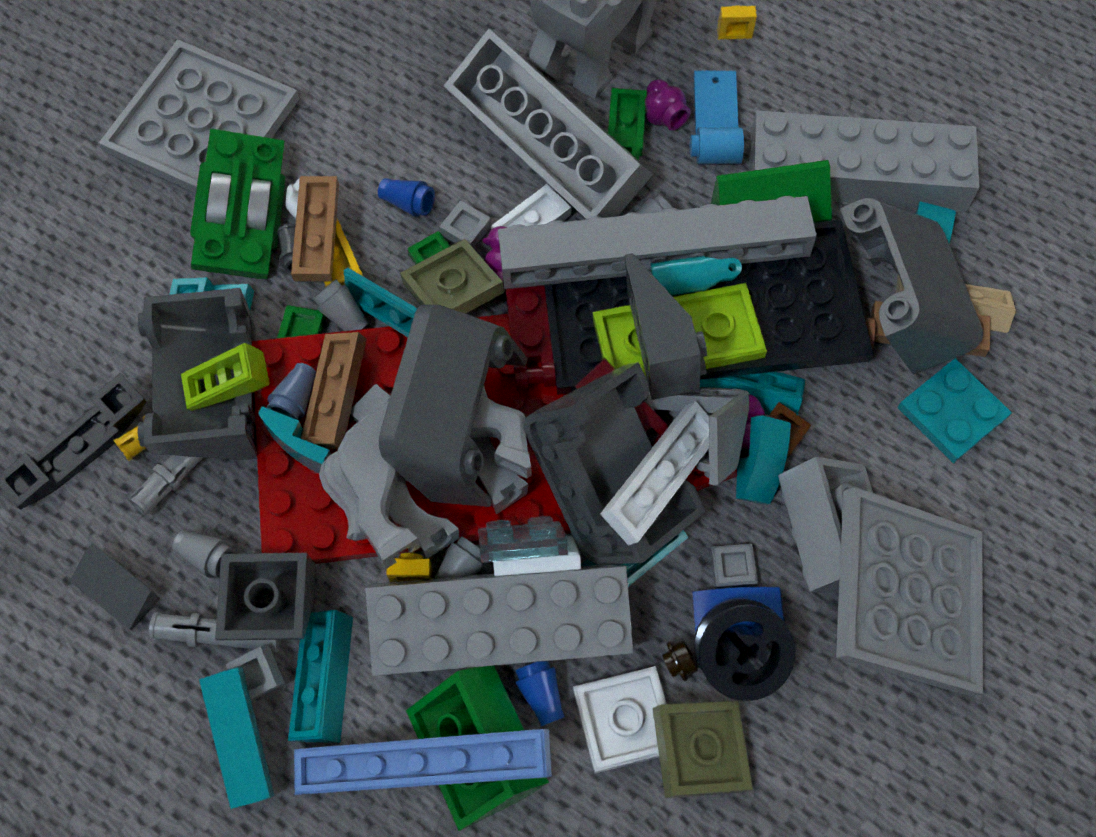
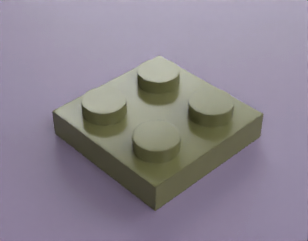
M466 239L400 273L403 284L420 305H442L465 314L505 292L501 279Z
M738 701L663 704L652 708L665 798L742 793L753 790Z

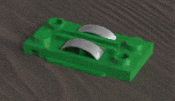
M210 128L206 162H202L199 168L190 235L194 239L191 270L268 279L271 250H275L278 246L277 232L280 228L286 178L281 174L285 140Z

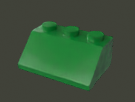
M823 160L716 176L711 204L720 206L738 204L745 200L757 202L776 200L783 196H792L794 198L807 196L813 223L831 221L832 204L829 161Z
M494 665L456 671L406 710L418 739L525 731ZM547 777L443 784L439 785V788L458 831H461L525 799L548 784L549 781Z

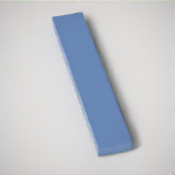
M549 729L294 749L295 795L552 777Z

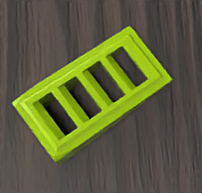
M243 343L181 373L186 407L190 411L257 391L270 384L263 352L247 343ZM232 369L234 371V378L231 376L230 370ZM216 374H218V380H219V385H218V386H217V384H216V378H215V375H216ZM204 378L206 391L202 393L200 379Z

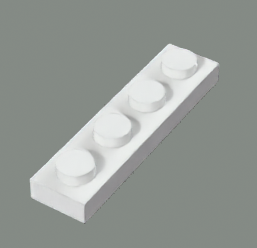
M696 401L682 409L600 513L628 545L640 541L709 449V416Z

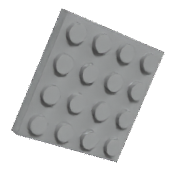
M177 39L100 140L99 145L103 152L196 193L200 164L206 162L210 128L273 138L298 102V91Z
M857 487L843 491L836 658L967 696L982 695V531Z

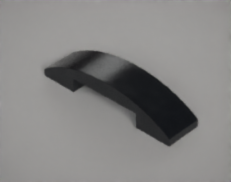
M121 373L90 398L94 404L92 408L34 457L24 453L0 474V488L17 508L21 510L56 491L106 452L115 443L113 440L121 437L133 423L147 401Z

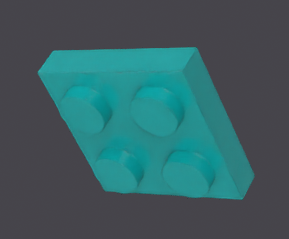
M956 358L902 400L897 407L953 464L1012 414Z

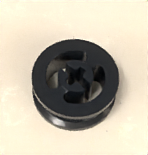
M749 598L729 599L710 609L697 627L694 638V652L698 665L708 682L726 697L740 701L759 700L776 692L790 676L795 663L794 639L788 626L767 605ZM745 621L755 622V625L752 627L735 625L731 628L761 661L763 666L759 670L755 669L749 659L737 649L726 634L723 635L721 640V655H715L716 645L720 636L730 626ZM772 641V650L767 660L768 651L766 646ZM739 671L748 675H734V673Z

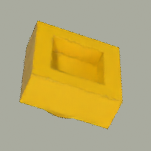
M735 5L721 7L717 25L718 40L752 39L757 18L756 6Z
M416 553L400 554L398 558H394L396 563L387 568L386 572L389 582L432 579L433 576L430 559H423L422 555Z

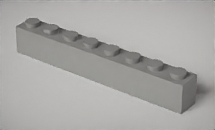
M783 196L776 200L757 202L745 200L738 204L720 206L707 204L700 208L682 210L669 208L662 212L644 214L631 212L623 216L606 218L593 216L585 220L569 222L555 220L547 224L531 226L517 224L508 228L498 229L504 289L623 277L626 276L624 255L633 253L649 271L650 263L696 256L713 257L716 259L736 258L741 264L809 257L816 239V231L808 197L794 198L792 196Z

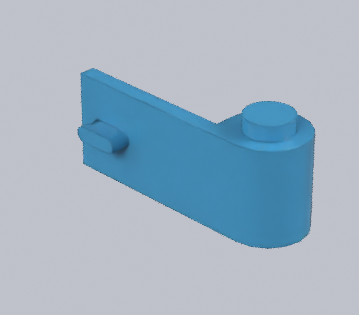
M694 71L695 135L690 136V157H696L697 164H741L744 153L743 128L738 127L736 71Z

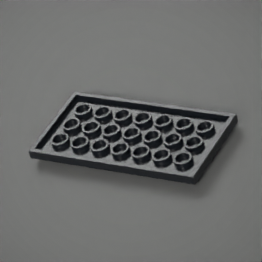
M842 220L814 222L816 239L809 257L741 264L742 270L735 279L718 282L715 286L707 289L711 290L746 283L767 353L765 358L706 369V374L700 375V380L871 361L873 351ZM626 276L544 285L557 395L569 394L577 390L575 385L603 360L593 322V312L630 305Z

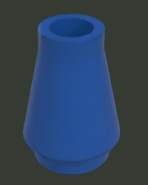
M383 178L378 187V197L410 215L418 217L419 215L426 216L430 213L435 200V191L425 181Z
M539 661L515 670L519 680L515 683L537 716L540 726L565 717L561 707L555 667L551 668L548 661Z

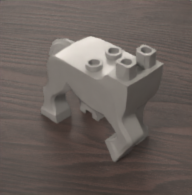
M530 0L537 32L529 52V62L536 69L558 82L562 78L570 53L563 50L567 44L575 49L577 58L573 87L595 99L613 79L612 73L608 69L612 40L615 44L635 54L653 33L650 21L657 0Z
M483 386L470 438L477 444L484 458L483 469L480 475L477 476V479L486 494L492 499L491 504L497 514L528 493V483L518 476L520 475L525 478L532 476L527 448V434L524 430V420L526 417L519 410L499 405L490 400ZM390 397L387 403L362 418L346 432L338 451L328 456L322 463L319 473L324 490L344 510L347 516L349 526L347 539L353 541L367 539L377 553L385 570L396 563L394 557L406 548L410 553L420 548L428 559L459 539V528L448 519L429 515L415 504L409 495L406 485L407 480L381 456L379 434ZM489 437L498 438L500 440V444L498 445L496 450L493 447Z

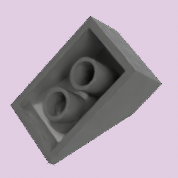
M633 253L625 254L627 293L651 400L700 391V375L706 374L704 357L707 356L703 332L695 333L692 317Z

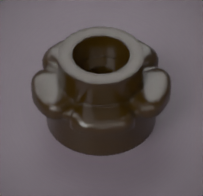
M684 640L673 645L669 641L667 643L669 651L662 654L672 678L680 675L683 681H687V676L698 672L693 656Z

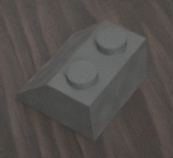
M307 553L221 554L215 639L217 641L304 640L314 607L316 564Z

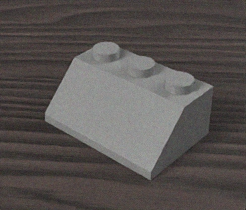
M814 457L779 474L778 477L782 488V499L787 506L792 525V536L798 547L803 565L802 572L809 591L836 593L839 592L843 491L853 487L871 493L873 491L865 465Z

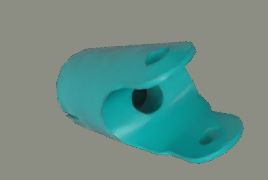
M696 256L650 263V273L671 295L706 291L718 282L735 279L742 270L741 262L736 258L716 259L713 257Z

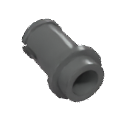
M285 224L277 232L282 253L279 256V263L288 273H291L296 224Z

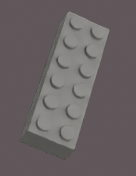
M491 29L486 31L444 84L446 89L586 219L593 216L602 218L618 216L653 175L648 168Z
M756 110L750 135L749 171L828 160L831 176V201L853 203L864 198H872L893 206L917 208L919 201L956 211H967L979 190L976 126Z
M624 564L581 566L579 570L506 576L483 574L375 583L365 588L372 676L633 653L627 569Z

